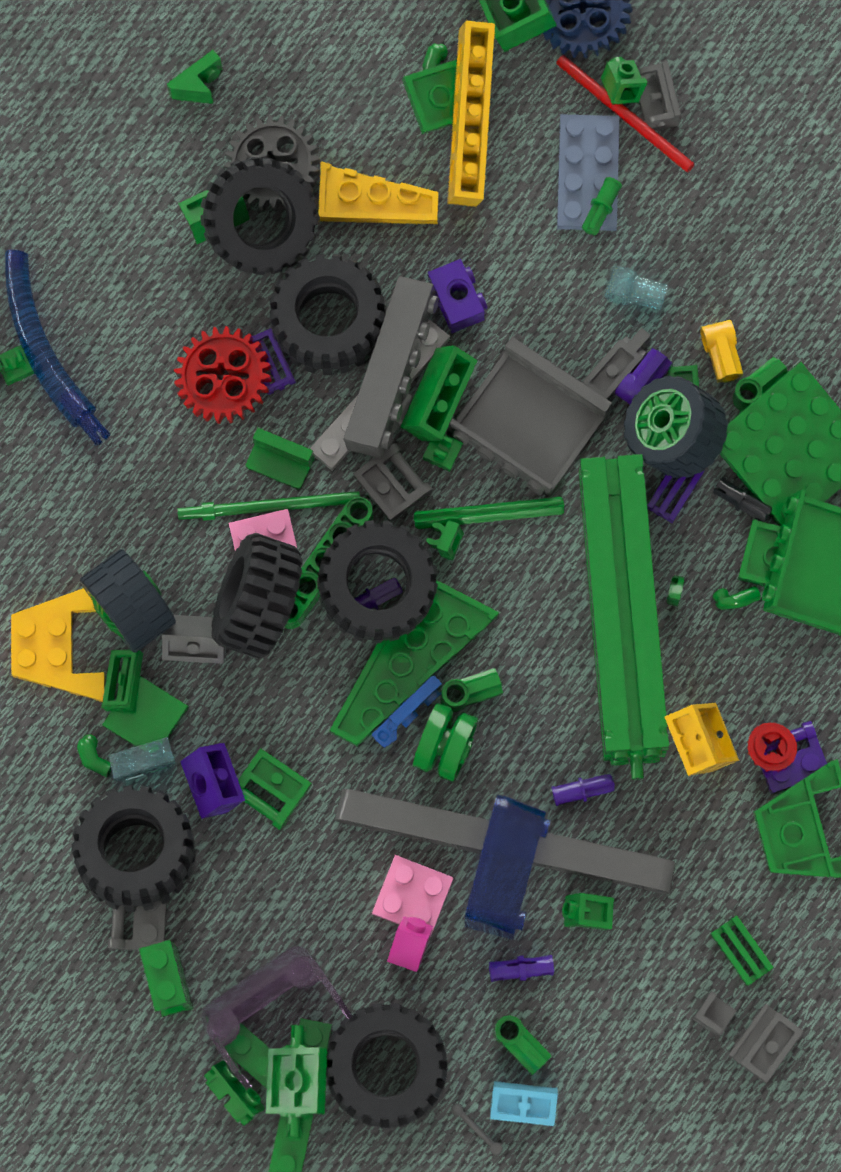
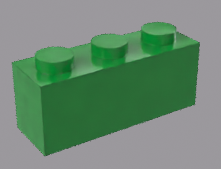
M455 345L436 348L400 427L423 442L442 440L478 360Z

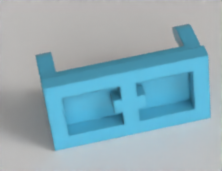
M494 1081L490 1119L554 1126L558 1089Z

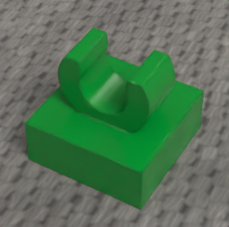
M22 345L0 354V371L7 386L35 374Z
M444 435L442 440L430 441L423 455V460L450 472L463 443Z
M448 521L445 527L440 523H433L434 531L440 532L441 537L437 540L427 538L428 545L431 548L437 549L441 557L453 561L464 535L463 530L459 524Z

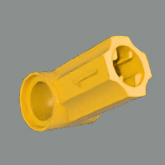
M726 320L701 326V339L706 353L710 354L717 383H726L742 377L743 371L736 350L737 339L732 321Z

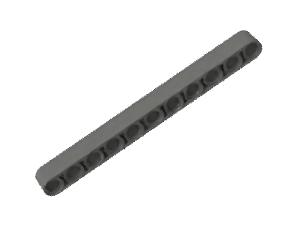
M350 789L341 790L335 815V821L343 824L660 894H670L676 864L674 861Z

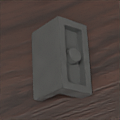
M174 615L176 624L162 633V660L224 664L225 648L218 646L211 636L213 617Z

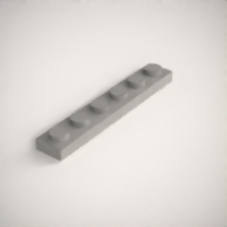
M430 319L428 320V323H430L428 337L426 341H421L419 350H421L419 364L416 368H412L410 374L412 382L429 364L435 349L444 347L450 340V336ZM358 395L310 448L314 452V457L331 471L350 452L347 450L343 438Z

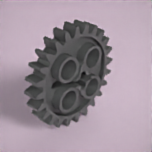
M269 115L266 124H263L261 119L257 118V126L254 128L249 123H246L248 131L246 134L241 131L236 132L240 139L239 142L230 140L229 143L234 151L225 153L227 158L231 160V162L224 164L226 169L231 167L230 163L237 160L244 161L248 157L276 159L297 170L303 175L302 178L309 182L311 186H316L311 176L320 175L319 169L314 167V165L321 163L319 156H315L319 149L317 145H311L314 142V138L311 134L306 135L307 131L304 126L296 130L297 124L294 119L286 125L284 116H280L278 122L275 123L272 116ZM284 144H293V148L290 152H280V149ZM264 146L261 154H251L254 147ZM295 160H299L297 164H292V163H291V162H294ZM253 188L242 195L244 200L249 198L248 203L252 208L259 202L262 211L266 210L268 204H271L274 212H277L279 203H282L285 207V203L280 195L269 188Z

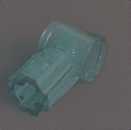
M616 266L612 268L604 297L608 301L620 305L633 303L661 311L668 284L639 277L635 271L629 268Z

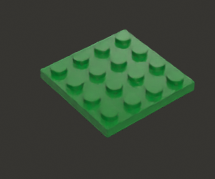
M799 362L728 423L727 438L720 453L721 457L754 497L772 507L771 517L778 526L785 523L787 514L784 513V506L787 498L792 494L804 489L806 490L805 496L825 502L841 488V409L804 364Z

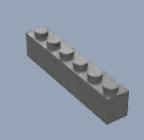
M398 276L343 438L347 450L382 459L385 449H390L393 441V432H391L394 422H399L403 409L401 405L403 395H408L411 388L412 378L410 374L412 368H416L420 361L421 350H419L421 341H426L429 334L430 323H428L430 314H435L438 307L439 297L436 296L433 284Z

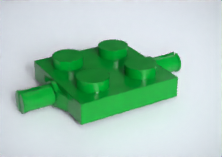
M291 1025L290 1045L282 1048H268L266 1114H280L288 1117L286 1137H300L301 1117L309 1114H325L327 1048H311L303 1045L304 1025Z

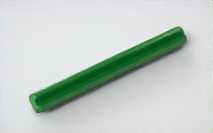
M562 497L416 511L414 513V525L416 529L433 528V523H440L445 527L448 521L464 525L562 515L565 510L564 500Z

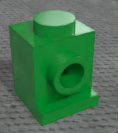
M615 57L607 62L601 76L602 83L612 105L639 103L647 85V80L641 77L635 61H625L623 57Z

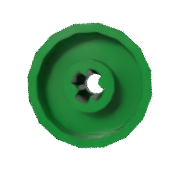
M437 703L421 736L414 757L413 767L428 773L433 769L440 756L439 777L454 783L470 753L478 718L462 713L457 718L453 728L450 729L453 710L448 706Z

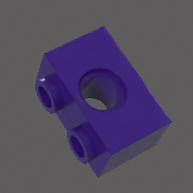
M458 259L428 272V283L433 284L436 296L439 297L438 305L451 334L484 321V310L488 309L483 294L481 292L476 293L473 287L476 281L469 266L465 268L462 260ZM456 291H462L467 296L462 300H456L451 295Z
M225 743L199 747L180 761L201 819L226 814L245 801Z

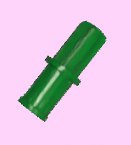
M606 177L597 197L591 200L590 204L592 207L582 224V229L585 233L597 235L607 215L612 213V205L619 190L622 188V184L618 180Z

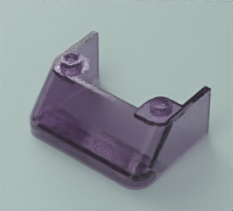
M293 946L288 948L207 1004L202 1011L201 1020L209 1037L233 1074L246 1090L252 1086L226 1048V1045L234 1041L240 1031L239 1023L252 1016L293 986L306 989L321 980L344 1016L348 1019L353 1017L315 959L304 947Z

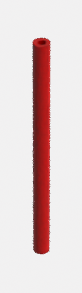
M564 55L557 60L556 64L686 173L692 170L695 163L625 105H612L606 90Z

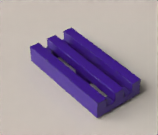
M270 328L252 336L254 338L252 344L257 341L260 342L262 345L261 350L266 351L269 356L266 361L272 366L271 372L276 382L270 384V382L264 383L269 389L268 395L274 393L275 390L284 389L286 385L295 384V379L272 329ZM269 337L287 376L284 379L280 378L263 339Z
M704 471L694 474L671 514L667 513L666 510L686 477L678 478L659 508L656 504L673 478L671 475H666L648 503L647 509L673 524L704 474Z

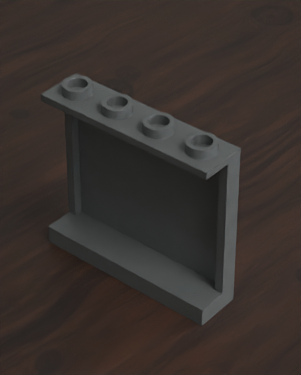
M511 337L505 346V353L457 419L450 421V431L453 432L451 436L462 442L463 445L469 443L477 448V454L488 462L495 460L501 464L502 471L514 479L518 476L526 481V486L535 494L541 496L544 493L550 497L611 412L612 402L514 337Z

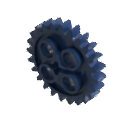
M546 0L557 26L544 32L543 35L545 40L551 39L550 43L553 49L560 45V51L563 55L571 49L573 58H576L578 52L582 51L586 59L591 50L594 51L596 56H599L600 47L603 46L607 51H610L609 42L613 41L619 44L618 33L627 34L624 24L631 23L629 13L633 12L632 5L629 3L631 0H574L569 3L564 2V0ZM598 21L606 22L601 27L593 26ZM570 23L577 24L573 29H564Z

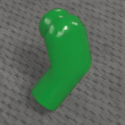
M753 586L731 596L727 589L722 588L714 592L712 598L715 600L717 608L727 610L742 608L759 601L761 595L758 588Z

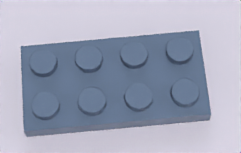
M560 114L557 229L583 230L582 224L592 207L590 202L593 198L597 197L605 178L611 177L618 180L619 116ZM618 194L612 205L613 211L607 215L600 230H617Z

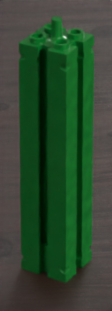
M642 454L617 456V459H605V457L581 458L578 478L603 761H610L612 766L627 765L630 759L632 780L644 779L643 763L660 762V757H665L666 751L669 748L667 722L665 720L666 706L645 478L643 473Z

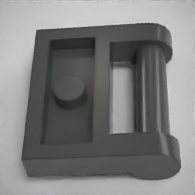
M397 443L392 444L389 450L385 449L382 459L374 457L353 473L357 482L390 522H393L419 501L424 500L434 490L428 482H423L402 456V450ZM392 461L414 488L412 493L408 494L385 466L387 462Z
M160 900L152 903L154 909L147 911L144 910L143 906H136L132 940L123 939L124 906L120 905L117 910L113 909L111 939L107 941V949L139 951V948L164 942L167 903L162 904Z

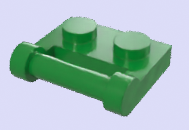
M261 748L238 779L245 798L244 802L273 822L272 825L278 830L285 826L291 814L312 786V783ZM251 781L283 802L285 805L281 811H278L246 789Z

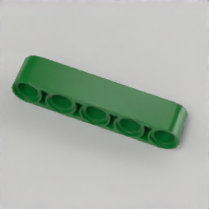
M355 497L347 502L302 566L299 588L305 582H311L316 587L309 594L301 593L298 589L293 606L298 610V614L294 618L289 619L284 628L295 629L299 627L319 600L320 594L317 589V580L320 568L316 564L319 559L323 558L327 548L332 545L335 536L339 533H345L347 528L355 524L358 527L364 525L365 521L373 520L372 505L366 498ZM358 508L367 511V516L363 519H355L351 514Z

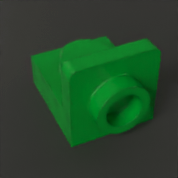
M586 893L567 895L562 907L564 926H580L601 930L612 929L614 898Z

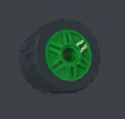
M665 376L645 385L634 396L632 403L626 411L624 437L631 452L635 455L642 454L644 463L668 476L687 478L703 472L705 468L712 465L718 454L721 453L727 438L728 421L726 420L724 408L721 407L720 402L711 394L682 377Z
M123 549L116 551L80 578V583L91 598L94 609L100 618L134 653H137L176 624V619L161 597L162 593L150 576L144 570L142 571Z

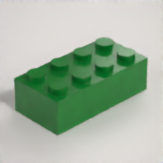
M479 0L488 22L495 24L494 36L504 52L557 26L546 0Z

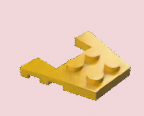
M84 588L11 615V674L18 679L50 688L53 687L102 702L105 690L104 672L73 674L72 614L96 612L93 602Z

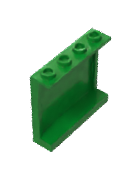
M801 489L789 496L784 506V513L787 515L784 525H781L776 540L779 543L777 554L773 555L770 562L769 571L772 572L770 583H767L763 590L762 600L765 601L763 611L841 636V508L805 496L806 490Z

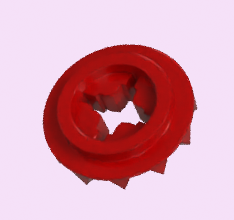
M764 723L757 726L747 740V755L751 756L754 765L760 766L765 772H780L791 765L797 754L795 737L786 727L777 723ZM779 740L780 742L776 748L778 754L771 752L765 756L764 753L767 745L764 742L772 744Z

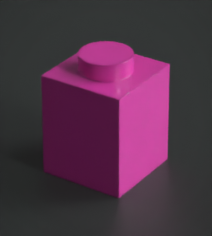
M403 916L397 928L387 962L417 972L434 926L426 924L420 918Z

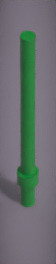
M360 492L214 505V502L202 503V506L178 508V519L203 518V521L216 520L218 516L346 505L352 498L360 497Z

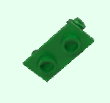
M226 1059L213 1065L212 1069L204 1075L207 1080L205 1084L219 1101L227 1094L230 1095L231 1099L224 1107L237 1123L241 1122L245 1126L254 1118L253 1116L266 1109L262 1105L258 1093L245 1084L237 1067L228 1063Z

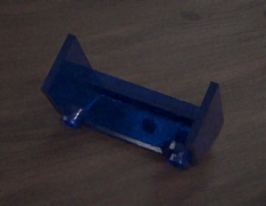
M497 794L465 913L466 928L514 940L516 929L522 931L527 912L521 911L533 860L539 838L547 837L551 821L545 819V811L510 797Z

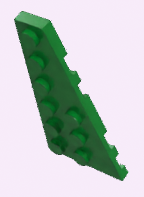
M436 580L438 584L437 593L426 617L409 634H404L399 639L391 642L383 640L381 643H377L330 728V733L358 747L431 676L438 673L499 616V612Z

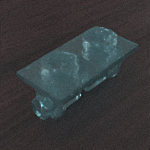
M168 737L108 755L114 780L116 782L122 780L123 783L127 780L143 776V771L149 770L150 773L166 768L171 769L170 765L176 764Z

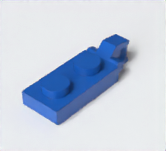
M431 676L372 733L371 736L383 748L396 741L397 728L401 724L405 728L409 726L419 716L416 710L423 703L427 706L432 704L441 695L438 689L442 683L436 676Z

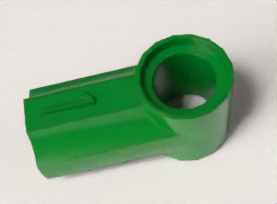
M772 357L749 377L741 379L737 383L732 397L734 406L738 410L743 411L788 372L787 367L780 359ZM743 390L751 391L755 398L751 400L744 399L740 392Z
M495 668L460 680L453 679L446 682L440 699L441 704L452 708L453 712H459L467 706L503 695V689L499 675ZM453 689L459 690L463 695V699L460 702H451L447 698V692Z
M511 1015L504 1016L495 1023L493 1034L496 1041L503 1045L531 1075L538 1071L552 1056L523 1026L517 1017ZM511 1022L515 1025L517 1033L514 1039L508 1040L502 1037L500 1034L502 1023Z

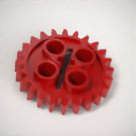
M228 326L225 327L223 334H220L216 327H213L212 336H208L205 331H201L203 340L199 342L192 337L191 341L194 347L191 349L183 346V350L187 354L186 358L177 357V361L183 366L182 368L174 369L175 374L182 377L174 381L178 388H183L177 394L181 399L187 398L184 402L187 409L194 406L192 412L196 417L203 412V418L206 422H209L213 415L218 424H221L223 416H226L228 421L233 423L235 414H238L244 420V410L248 409L250 412L255 413L252 404L254 402L263 404L264 402L259 396L260 393H269V389L264 385V383L272 381L271 376L264 373L272 369L270 363L264 362L269 356L266 351L259 352L262 348L259 341L252 344L254 338L250 333L243 338V332L239 328L233 335ZM211 354L217 356L213 364H203L206 356ZM237 357H246V361L242 366H233V362ZM226 370L229 375H224L223 379L220 380L217 375H223V372ZM200 371L207 373V374H202V375H200V376H197V373L200 372ZM247 374L249 375V378H247V379H242V378L238 377V376H245V375H247ZM207 383L213 384V389L210 393L200 394L203 385ZM236 385L243 386V390L239 395L230 396L232 387Z

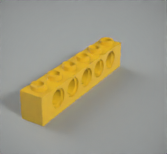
M466 20L459 29L447 204L477 207L484 200L495 24Z

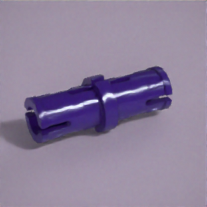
M552 955L534 958L517 956V959L490 961L491 982L508 979L526 981L528 977L554 975Z

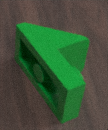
M214 50L210 51L166 84L169 96L173 100L214 103L212 94L204 83H211L216 80L220 75V71L223 70L221 59Z

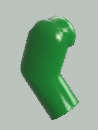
M434 43L428 47L422 64L424 70L438 66L440 61L446 58L448 49L444 44Z
M91 734L84 735L77 744L82 765L107 778L114 764L98 757L96 750L98 740L95 736Z

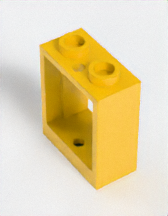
M716 703L690 705L665 716L688 776L713 772L739 761ZM718 731L723 733L722 738L717 736Z

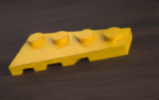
M321 161L318 215L320 216V221L437 224L438 192L402 182L397 184L375 175L371 177L359 174L356 170L345 168V170L336 168L329 163Z

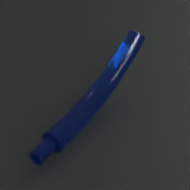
M20 250L5 251L6 291L13 324L24 354L38 381L59 411L73 427L80 426L93 443L98 446L103 442L96 432L105 441L111 433L94 415L96 407L66 372L49 343L33 298L29 274V255Z

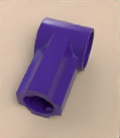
M652 348L634 372H630L625 376L614 394L630 405L634 396L641 391V388L657 378H663L673 363L661 352Z

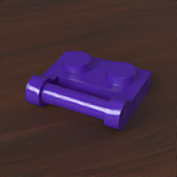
M811 721L802 723L800 728L790 731L795 737L796 742L806 739L808 744L807 748L797 751L796 757L790 766L780 772H765L761 768L771 795L789 789L827 764ZM777 740L772 744L764 742L767 745L764 755L766 756L767 752L775 750L780 741Z

